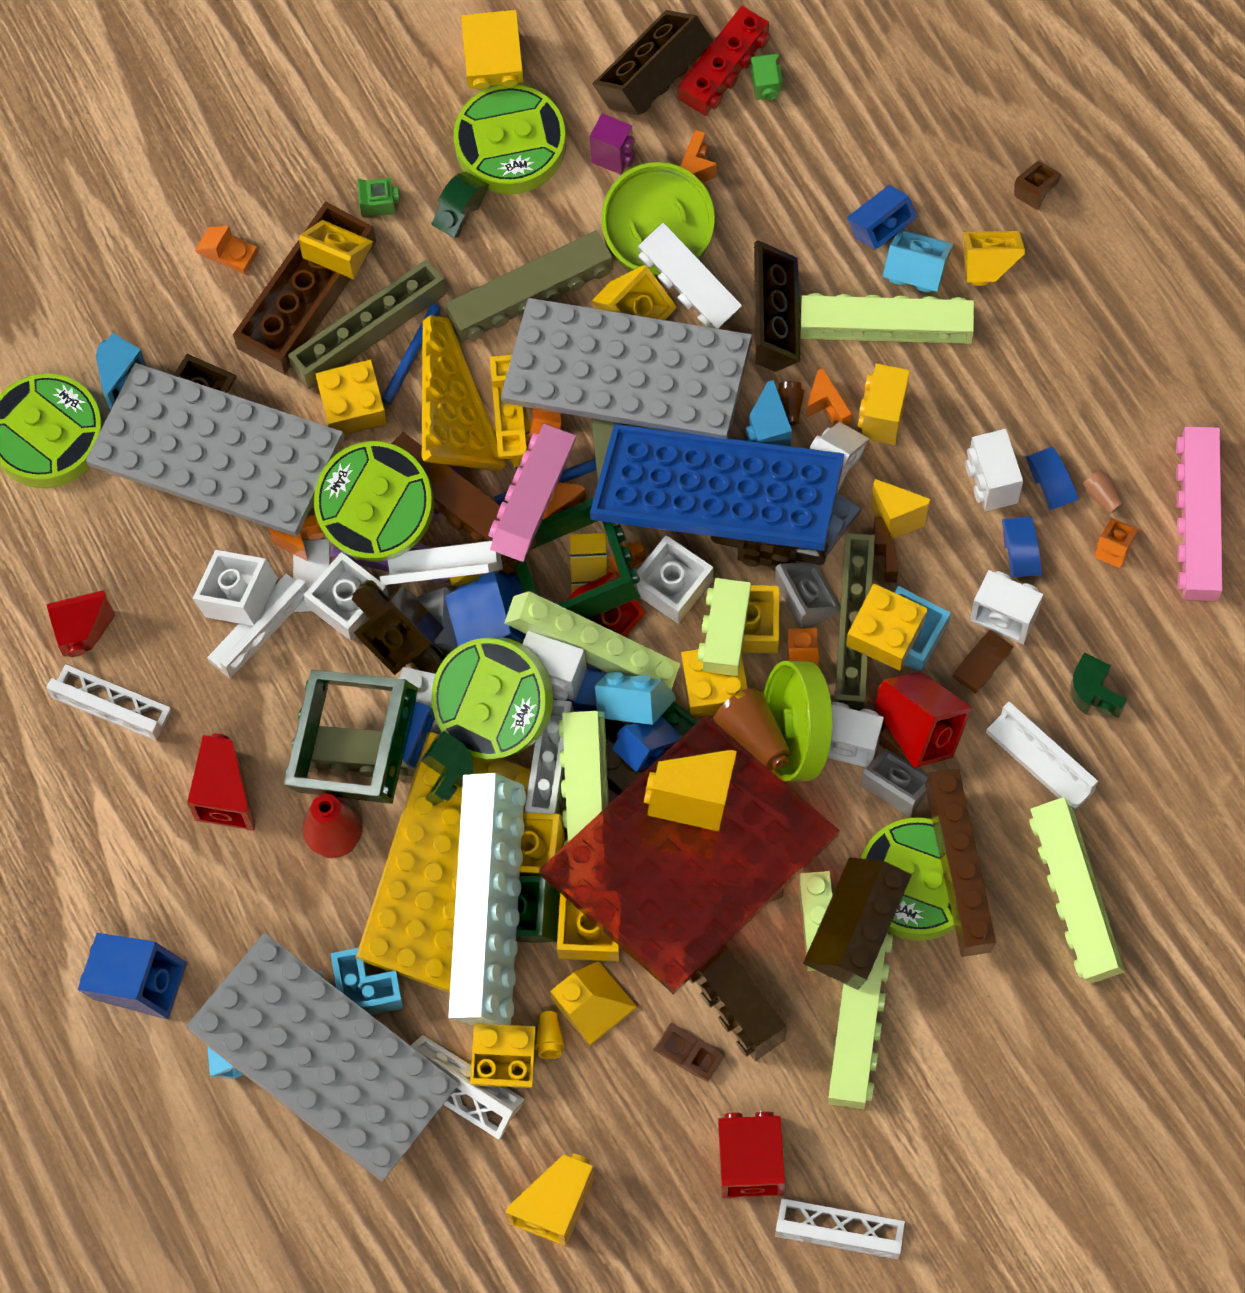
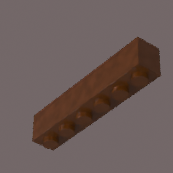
M402 432L391 444L410 453L427 473L434 493L433 512L435 514L440 512L446 516L447 522L457 531L462 529L468 533V537L473 543L493 541V538L488 535L494 519L500 521V519H497L500 505L448 465L424 462L422 459V445L405 432ZM535 537L532 541L529 551L536 545ZM501 554L502 565L506 563L511 568H514L520 562L517 559Z
M954 769L929 773L925 788L960 955L965 957L991 953L996 944L960 770Z

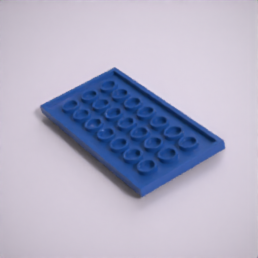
M614 424L590 510V519L824 551L842 473L844 453Z

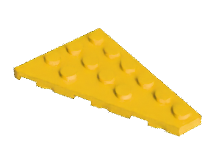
M430 315L423 320L422 459L424 462L500 471L506 466L504 459L498 460L496 437L450 319Z

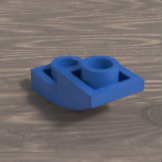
M1054 447L1026 456L1035 484L1040 483L1049 510L1079 500L1071 478Z
M1032 517L1002 519L1004 548H1008L1010 577L1042 575L1038 541Z

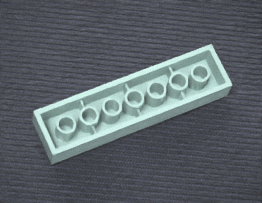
M497 773L463 775L448 1018L473 1026L474 1023L511 1025V1017L514 1014L512 997L513 986L516 982L514 961L518 950L516 926L519 923V912L517 909L518 896L521 892L519 874L520 865L523 861L521 839L524 833L523 806L526 803V793L524 785Z

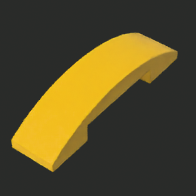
M512 355L492 356L489 358L498 460L521 458L527 450L523 407L501 402V394Z

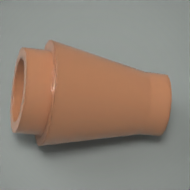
M1101 469L1082 483L1086 488L1085 492L1102 505L1109 514L1123 504L1108 473L1104 474Z

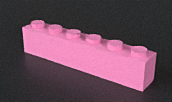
M543 424L539 434L533 433L528 449L531 451H525L520 464L524 468H517L512 482L516 486L510 484L505 497V501L508 503L502 502L497 514V519H500V521L494 519L488 535L493 538L490 550L524 562L569 459L576 435Z
M1184 427L1182 436L1177 437L1176 454H1181V464H1177L1176 480L1181 481V491H1177V508H1182V518L1178 517L1177 535H1182V545H1178L1177 561L1182 562L1183 572L1178 573V590H1183V600L1219 601L1222 593L1220 428Z

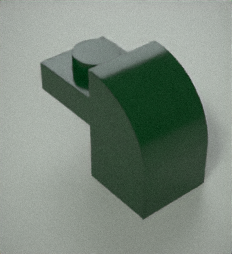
M467 171L455 175L445 186L438 198L440 205L431 225L453 238L459 237L469 212L479 209L489 184Z
M1085 652L1076 666L1070 685V693L1074 704L1086 715L1093 705L1101 714L1108 717L1113 715L1119 718L1127 699L1102 686L1108 676L1111 665Z
M443 731L434 738L421 759V762L440 774L426 797V800L434 806L444 800L448 802L456 792L457 786L459 788L463 787V775L473 774V760L470 752L463 743L446 731Z

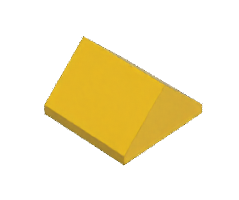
M324 220L299 236V244L304 259L351 279L355 278L373 244V241Z
M875 479L872 489L871 508L875 517L882 518L892 539L926 525L930 505L929 498Z

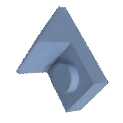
M839 493L836 495L826 541L829 545L826 556L861 512L860 507Z

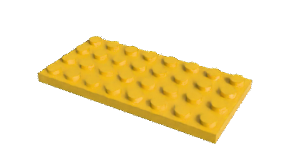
M430 731L427 733L355 959L390 972L396 971L398 975L450 993L463 787L459 788L457 786L456 792L448 802L444 800L434 806L426 800L427 795L440 776L439 773L421 762L434 738L439 735ZM471 756L473 760V774L497 773L524 785L527 799L531 770L501 758L482 759Z

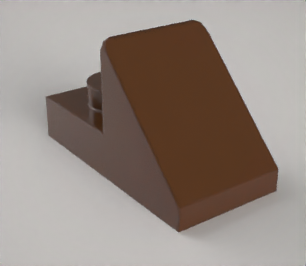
M1037 161L1016 178L1014 196L1038 210L1046 193L1058 184L1062 174Z

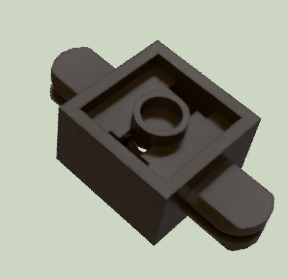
M710 537L716 544L738 548L737 560L742 561L745 565L752 567L759 565L768 566L774 571L775 567L779 564L797 563V561L823 565L826 561L825 554L829 548L827 543L825 550L822 551L724 537Z
M373 580L362 582L353 593L352 601L367 617L355 630L354 634L394 675L410 662L420 671L436 674L439 666L447 656L433 642L444 627L404 585L389 597Z

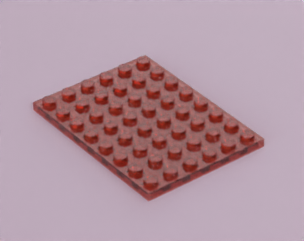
M705 715L539 869V874L674 995L839 835L840 830ZM726 750L737 751L719 832L647 815L649 804L644 803L649 773H656L659 761Z

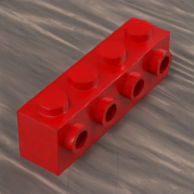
M741 5L706 52L678 85V100L704 116L711 109H716L722 101L723 93L727 88L732 89L736 84L743 68L747 69L751 65V57H754L756 51L759 48L763 49L770 39L769 21Z

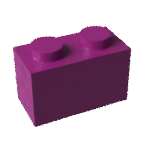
M601 113L590 134L591 163L622 175L625 167L632 165L636 155V151H633L635 138L633 137L632 125Z

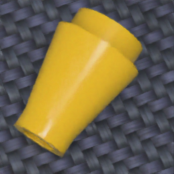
M545 1011L539 1014L535 1050L538 1052V1057L542 1059L559 1058L562 1056L565 1044L559 1027L557 1013Z

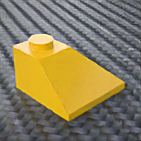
M1019 231L963 232L964 274L966 282L972 285L984 286L988 282H996L1025 254V248Z
M646 265L610 281L592 300L595 307L600 310L666 320L677 308Z
M523 812L524 833L521 839L523 861L520 865L519 876H548L558 881H564L566 866L564 855L565 835L561 815Z
M599 961L573 972L550 991L552 1002L589 1046L637 1009L634 1002Z

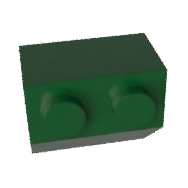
M519 876L521 892L518 896L517 910L519 912V923L516 926V941L528 943L557 942L562 882L548 876Z

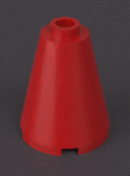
M330 794L319 795L313 800L305 816L302 828L303 837L309 848L326 858L342 857L352 852L363 832L362 821L356 809L347 802Z

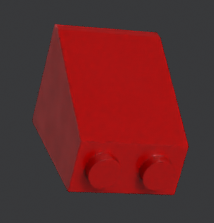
M922 671L883 680L878 687V695L874 707L880 716L883 717V721L911 765L918 768L953 758L972 707Z
M213 733L212 736L203 735L187 801L195 821L254 831L255 824L242 766L233 741L228 736L219 733Z
M763 1111L755 1113V1117H743L742 1113L724 1114V1118H718L721 1198L784 1196L785 1175L781 1116H774L773 1112Z

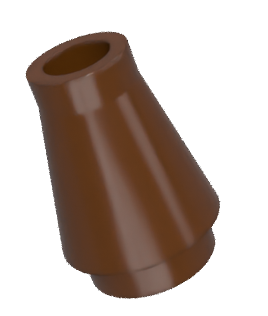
M781 382L777 391L790 425L799 424L804 389H802L800 382Z

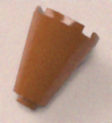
M756 687L742 690L745 693L744 696L739 699L732 696L718 709L713 718L716 724H713V727L765 769L779 770L788 763L790 749L763 692Z

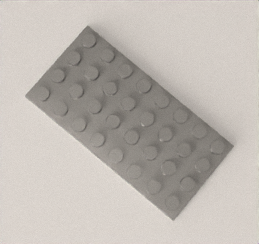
M528 298L502 390L501 402L658 430L727 439L750 351L752 334Z
M134 362L86 459V463L88 466L298 537L314 503V492L318 478L326 464L337 454L345 436L342 431Z
M265 932L186 1025V1029L381 1182L384 1181L459 1085L454 1079Z

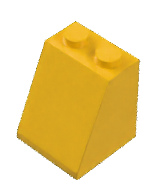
M516 10L461 15L468 88L484 90L490 86L502 85L504 87H513L518 83H524Z
M726 750L659 761L656 773L650 772L644 798V803L649 804L647 815L719 832L737 751Z
M574 1153L571 1157L563 1154L507 1207L505 1213L508 1223L567 1247L594 1181L593 1166L589 1165L590 1160Z

